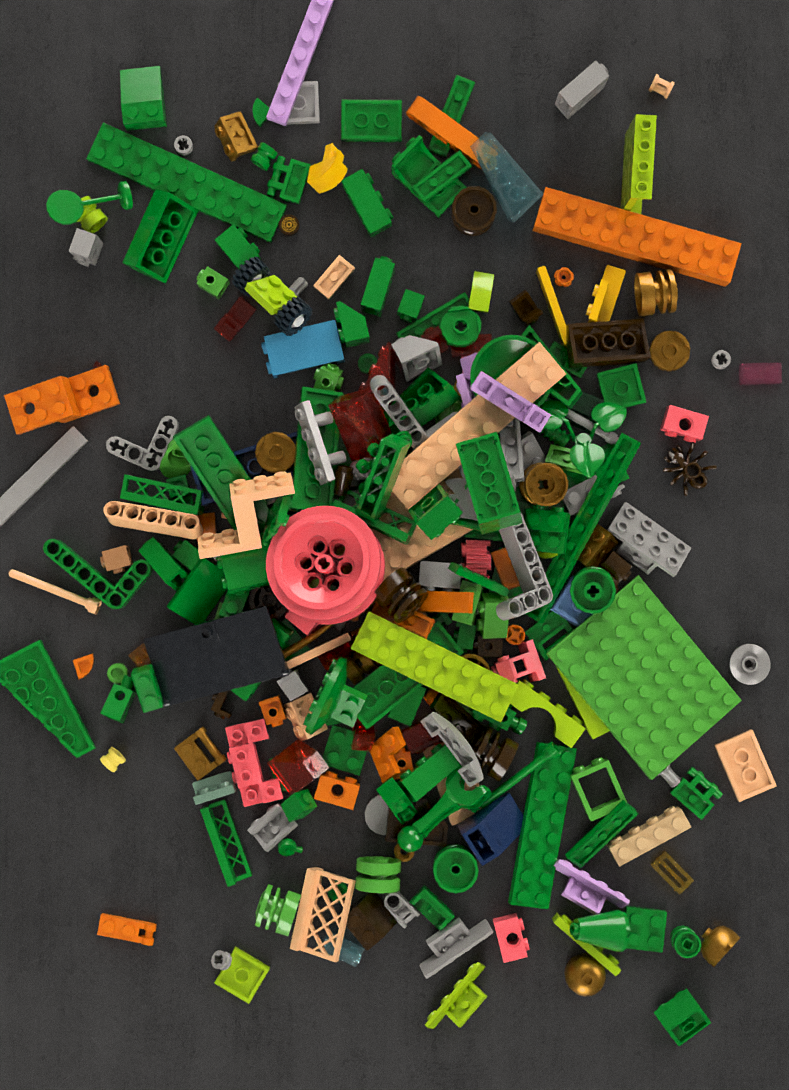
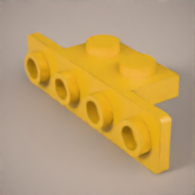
M610 265L606 266L600 285L596 284L593 290L594 303H589L586 315L589 316L588 323L610 321L625 276V270Z

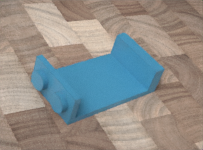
M335 320L302 327L301 331L298 330L297 334L287 336L283 332L264 336L265 342L261 343L264 355L268 354L269 362H266L268 374H273L274 378H278V375L337 362L338 364L345 362Z

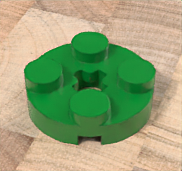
M466 306L453 307L448 310L441 320V334L450 346H470L477 341L480 335V317ZM458 322H462L467 328L459 331L455 326H458Z

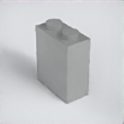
M594 61L558 93L555 105L567 119L604 89L609 78L607 68L603 64Z

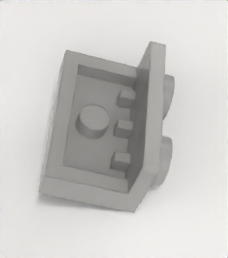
M277 803L270 806L266 814L261 818L254 820L247 831L254 835L266 852H269L294 830L298 824L296 821L289 822L281 805Z

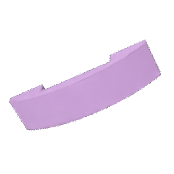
M480 371L470 387V390L538 432L542 431L551 416L548 412Z

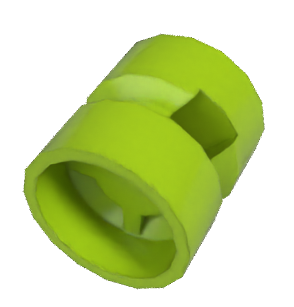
M89 196L81 198L82 201L91 199ZM96 204L83 206L82 217L77 221L81 222V227L85 231L93 234L101 229L108 220L101 209H96Z

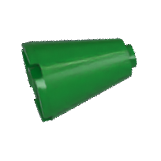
M621 910L576 918L570 924V934L575 940L615 952H623L629 943V938L626 937V931H630L629 919L626 913Z

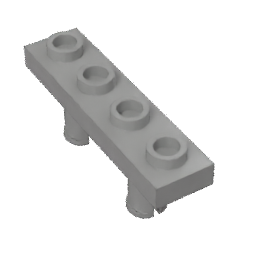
M310 400L304 401L294 407L295 417L300 423L301 435L303 440L306 441L308 456L313 462L314 474L321 486L335 480L331 466L346 462V455L344 451L327 455L318 427L333 423L332 413L325 412L314 415Z

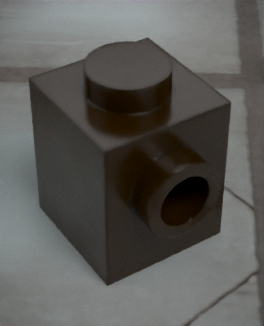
M477 635V640L474 639L473 652H477L478 656L502 657L503 638L483 639L482 635Z

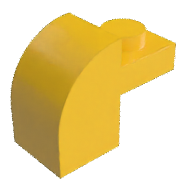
M332 143L325 146L323 161L310 166L307 182L319 194L337 186L347 173L348 168L343 164L344 155Z

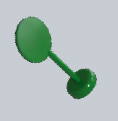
M121 181L117 186L118 194L84 201L74 192L68 190L53 192L47 200L46 208L50 218L57 223L65 225L73 224L82 217L83 206L119 199L122 208L130 210L133 208V199L127 181Z

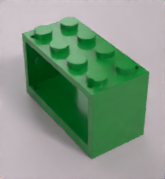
M497 432L457 443L456 447L481 533L486 534L523 523Z

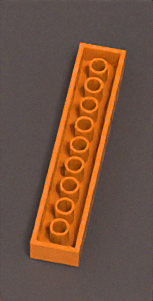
M545 187L532 230L665 270L671 269L673 272L724 287L731 282L742 244Z

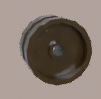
M469 186L462 189L455 196L452 204L451 215L455 228L467 236H480L486 233L492 227L495 220L497 203L493 195L485 188ZM471 209H475L477 213H472Z

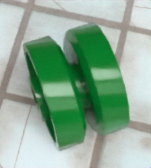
M590 566L581 569L571 581L570 594L573 603L577 608L586 613L595 614L603 612L611 606L615 599L616 588L614 579L609 572L601 567ZM592 585L597 589L594 593L589 591Z
M453 843L438 850L433 861V872L436 882L442 889L451 893L465 892L477 880L478 865L476 857L469 848L462 844ZM458 866L459 870L455 871L452 867Z

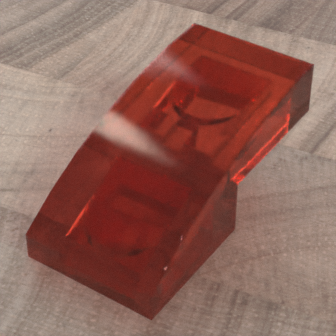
M239 297L214 329L230 342L257 309L243 297Z

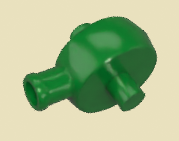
M286 838L278 843V851L282 856H291L295 852L302 853L303 847L297 846L293 839Z

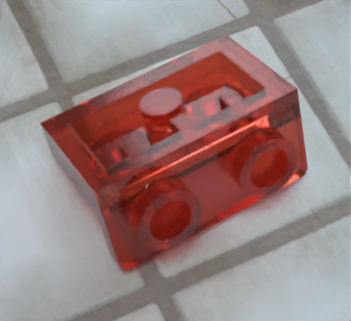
M421 722L401 730L411 754H420L427 749L426 747L432 744L443 743L438 734L432 738Z

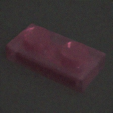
M781 363L740 364V385L781 384Z

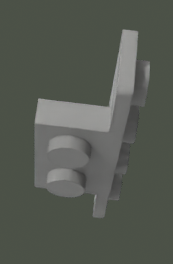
M596 475L568 489L562 501L570 516L574 514L576 518L597 479ZM624 484L617 487L612 498L622 494L621 489L625 488Z
M458 917L441 931L439 930L426 939L428 946L435 954L419 965L425 978L427 979L436 974L479 942L488 938L493 933L489 922L484 919L469 930L460 917Z

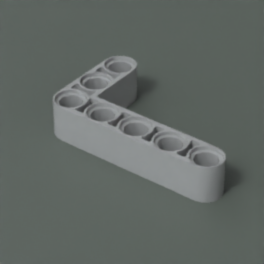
M377 375L370 381V387L375 397L400 431H407L410 435L413 431H417L416 434L411 435V446L413 449L417 448L457 413H451L427 431H424L385 376ZM385 385L382 390H377L379 386ZM391 401H396L393 405H389ZM407 416L404 420H400L401 417Z
M522 513L523 523L499 530L523 593L497 605L496 614L501 620H509L524 615L550 603L553 599L551 587Z

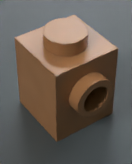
M128 545L102 551L103 556L100 557L102 567L106 568L107 571H113V574L124 572L125 567L133 565Z

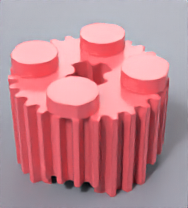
M465 540V543H461V555L465 559L464 563H461L462 566L490 579L487 570H491V555L487 551V546H491V541Z

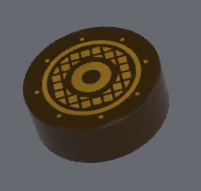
M285 215L280 219L279 228L284 235L293 236L299 231V221L295 216Z

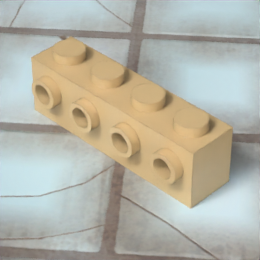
M672 806L667 808L660 816H653L646 820L645 824L629 829L627 834L614 837L606 845L620 867L690 829L691 825L682 809L678 806Z

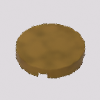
M664 331L651 342L649 349L650 359L661 370L668 372L678 370L689 359V342L679 332Z
M272 432L259 440L256 445L255 454L258 463L266 471L271 473L285 472L294 463L296 447L291 438L284 433Z

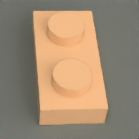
M339 255L313 286L327 299H330L355 270V267Z

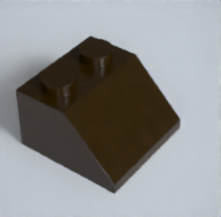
M368 892L350 907L346 926L365 950L368 951L385 937L397 921L385 907L384 901L377 893Z

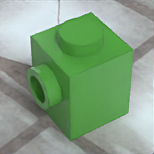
M208 266L205 270L202 269L196 279L198 280L197 285L219 300L230 284L227 278Z

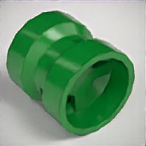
M261 142L258 146V152L253 154L250 160L259 168L267 171L271 160L275 159L278 153L269 145Z

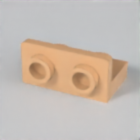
M311 692L284 704L286 717L291 720L294 726V734L300 741L308 740L328 729L325 723L312 735L305 731L306 726L303 725L308 713L312 714L309 711L314 700Z

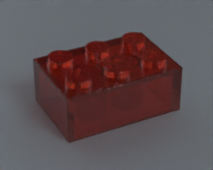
M371 388L341 395L328 405L351 461L371 457L367 451L368 446L372 443L379 445L382 438L392 434L381 405Z

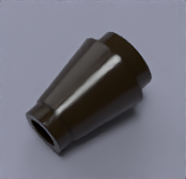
M337 466L335 470V495L347 496L355 475L353 467Z

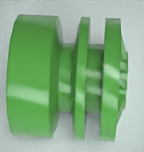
M268 884L259 900L255 913V926L260 928L262 920L265 919L267 920L265 930H268L271 923L275 922V933L289 936L301 894L288 891L283 899L280 898L281 888H277L275 896L270 895L273 885Z

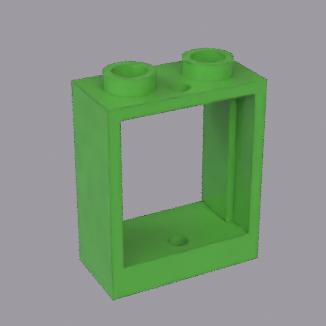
M602 757L592 760V764L586 767L584 765L575 767L570 775L590 821L607 815L622 800L626 801L609 760ZM606 768L618 797L591 809L578 779Z

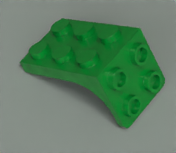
M420 135L417 138L412 137L406 144L407 148L403 153L398 152L392 159V175L415 197L417 195L411 187L441 165L426 148ZM456 179L424 205L440 218L453 204L455 196L467 187L459 179Z

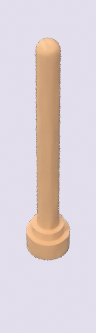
M13 569L9 571L10 577L83 605L92 614L96 615L101 607L102 601L99 598H85Z

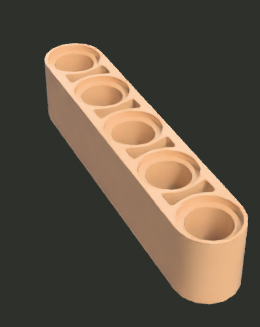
M118 501L108 502L103 509L108 521L118 527L188 539H197L203 533V527L198 517L194 514ZM176 521L174 525H169L171 522ZM191 525H196L194 528L188 529Z

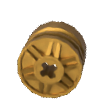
M671 269L665 270L664 275L661 270L657 271L655 281L650 272L635 274L634 291L639 316L654 315L656 305L661 314L666 312V308L669 313L676 311L678 289Z
M551 463L530 465L524 470L525 481L519 482L521 495L533 505L552 506L558 504L568 491L566 474L560 467ZM538 481H544V482H543V485H544L545 487H544V488H538V487L540 486V484L538 483Z

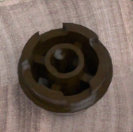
M270 585L251 590L249 594L251 610L268 606L272 619L280 618L287 611V608L276 598Z

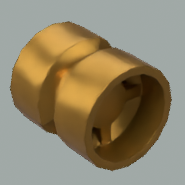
M358 652L353 653V658H346L347 676L354 685L364 678L365 673L369 675L378 668L372 659ZM360 661L363 664L361 668H359L357 665V663Z

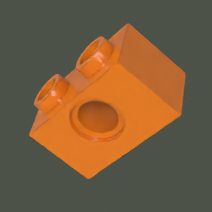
M326 771L325 774L321 773L314 799L353 810L360 788L357 779L345 777V779L338 778V774ZM339 784L343 787L344 791L341 794H335L332 791V787Z

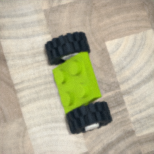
M251 257L249 261H244L245 264H241L239 266L240 269L235 271L237 274L233 275V285L245 296L251 295L271 315L279 313L275 316L274 323L285 335L292 336L297 334L298 330L301 331L303 325L306 326V322L311 319L309 316L312 315V308L300 297H297L275 275L270 276L269 267L259 258Z

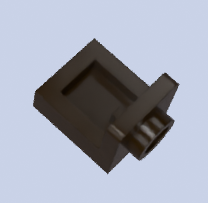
M526 290L509 301L520 321L526 325L535 323L539 316L543 314Z
M230 690L216 693L211 699L214 701L211 708L214 711V715L224 720L226 717L230 718L232 716L231 712L222 708Z

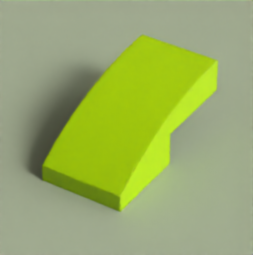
M474 271L468 306L472 311L488 313L494 274Z

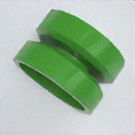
M364 856L356 859V870L362 874L356 876L355 889L369 893H394L400 891V878L395 875L401 872V860L384 856Z

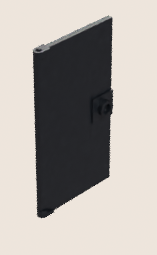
M268 606L143 639L166 707L290 675Z

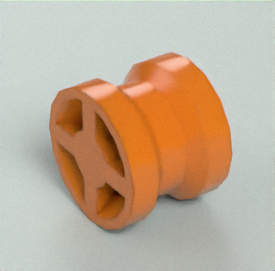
M516 624L509 625L505 640L512 645L521 644L525 639L524 629Z

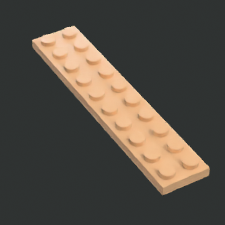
M538 342L495 380L533 403L564 377L566 373L543 345ZM477 395L405 457L392 491L409 510L461 465L456 447L457 443L494 432L498 433L515 417L482 396Z

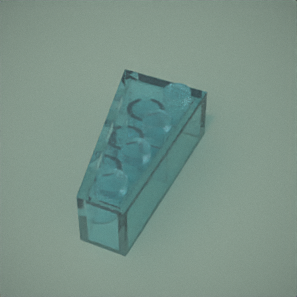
M485 132L470 146L508 221L513 223L517 221L544 195L491 133Z

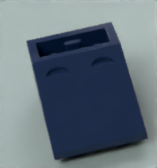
M508 792L476 812V814L457 824L483 866L499 856L520 835L523 814Z

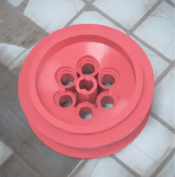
M316 506L294 514L289 518L285 527H279L268 548L266 572L273 593L287 609L306 621L331 625L343 623L357 617L373 603L377 597L375 591L384 580L385 559L379 540L361 518L340 507ZM325 544V549L321 553H317V546ZM339 547H345V552L342 555H336ZM311 560V567L304 569L303 564L305 561ZM329 563V567L324 569V566ZM351 565L353 568L352 572L344 574V568ZM314 579H319L318 586L316 588H311V581ZM336 581L339 582V588L331 591V584Z

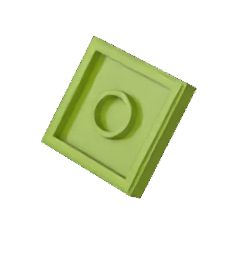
M235 946L231 953L232 962L227 970H221L214 983L249 1004L270 967Z

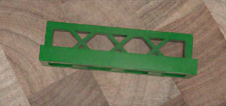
M124 474L121 499L195 515H203L204 507L201 506L202 490ZM129 480L136 481L140 489L135 492L129 491ZM151 484L155 485L159 491L155 496L149 495L146 491V488ZM169 489H174L179 497L174 500L168 499L165 492ZM189 493L197 494L195 505L187 503L184 496Z
M348 490L347 494L355 498L357 505L349 506L343 503L346 496H340L338 500H334L332 506L354 513L369 528L405 545H408L417 527L414 520L388 508H385L383 514L391 515L393 522L389 524L380 521L379 518L371 521L355 513L358 506L357 499H359L360 495L351 490ZM406 522L412 526L407 534L399 530L397 524Z
M222 799L203 806L200 812L227 886L235 885L237 881L251 877L253 874L226 800ZM222 805L225 811L223 818L215 817L211 808ZM222 824L231 828L232 833L229 839L222 836L219 831ZM229 843L238 847L239 852L236 858L227 853L226 849ZM238 862L244 865L247 873L236 876L233 870L235 863Z

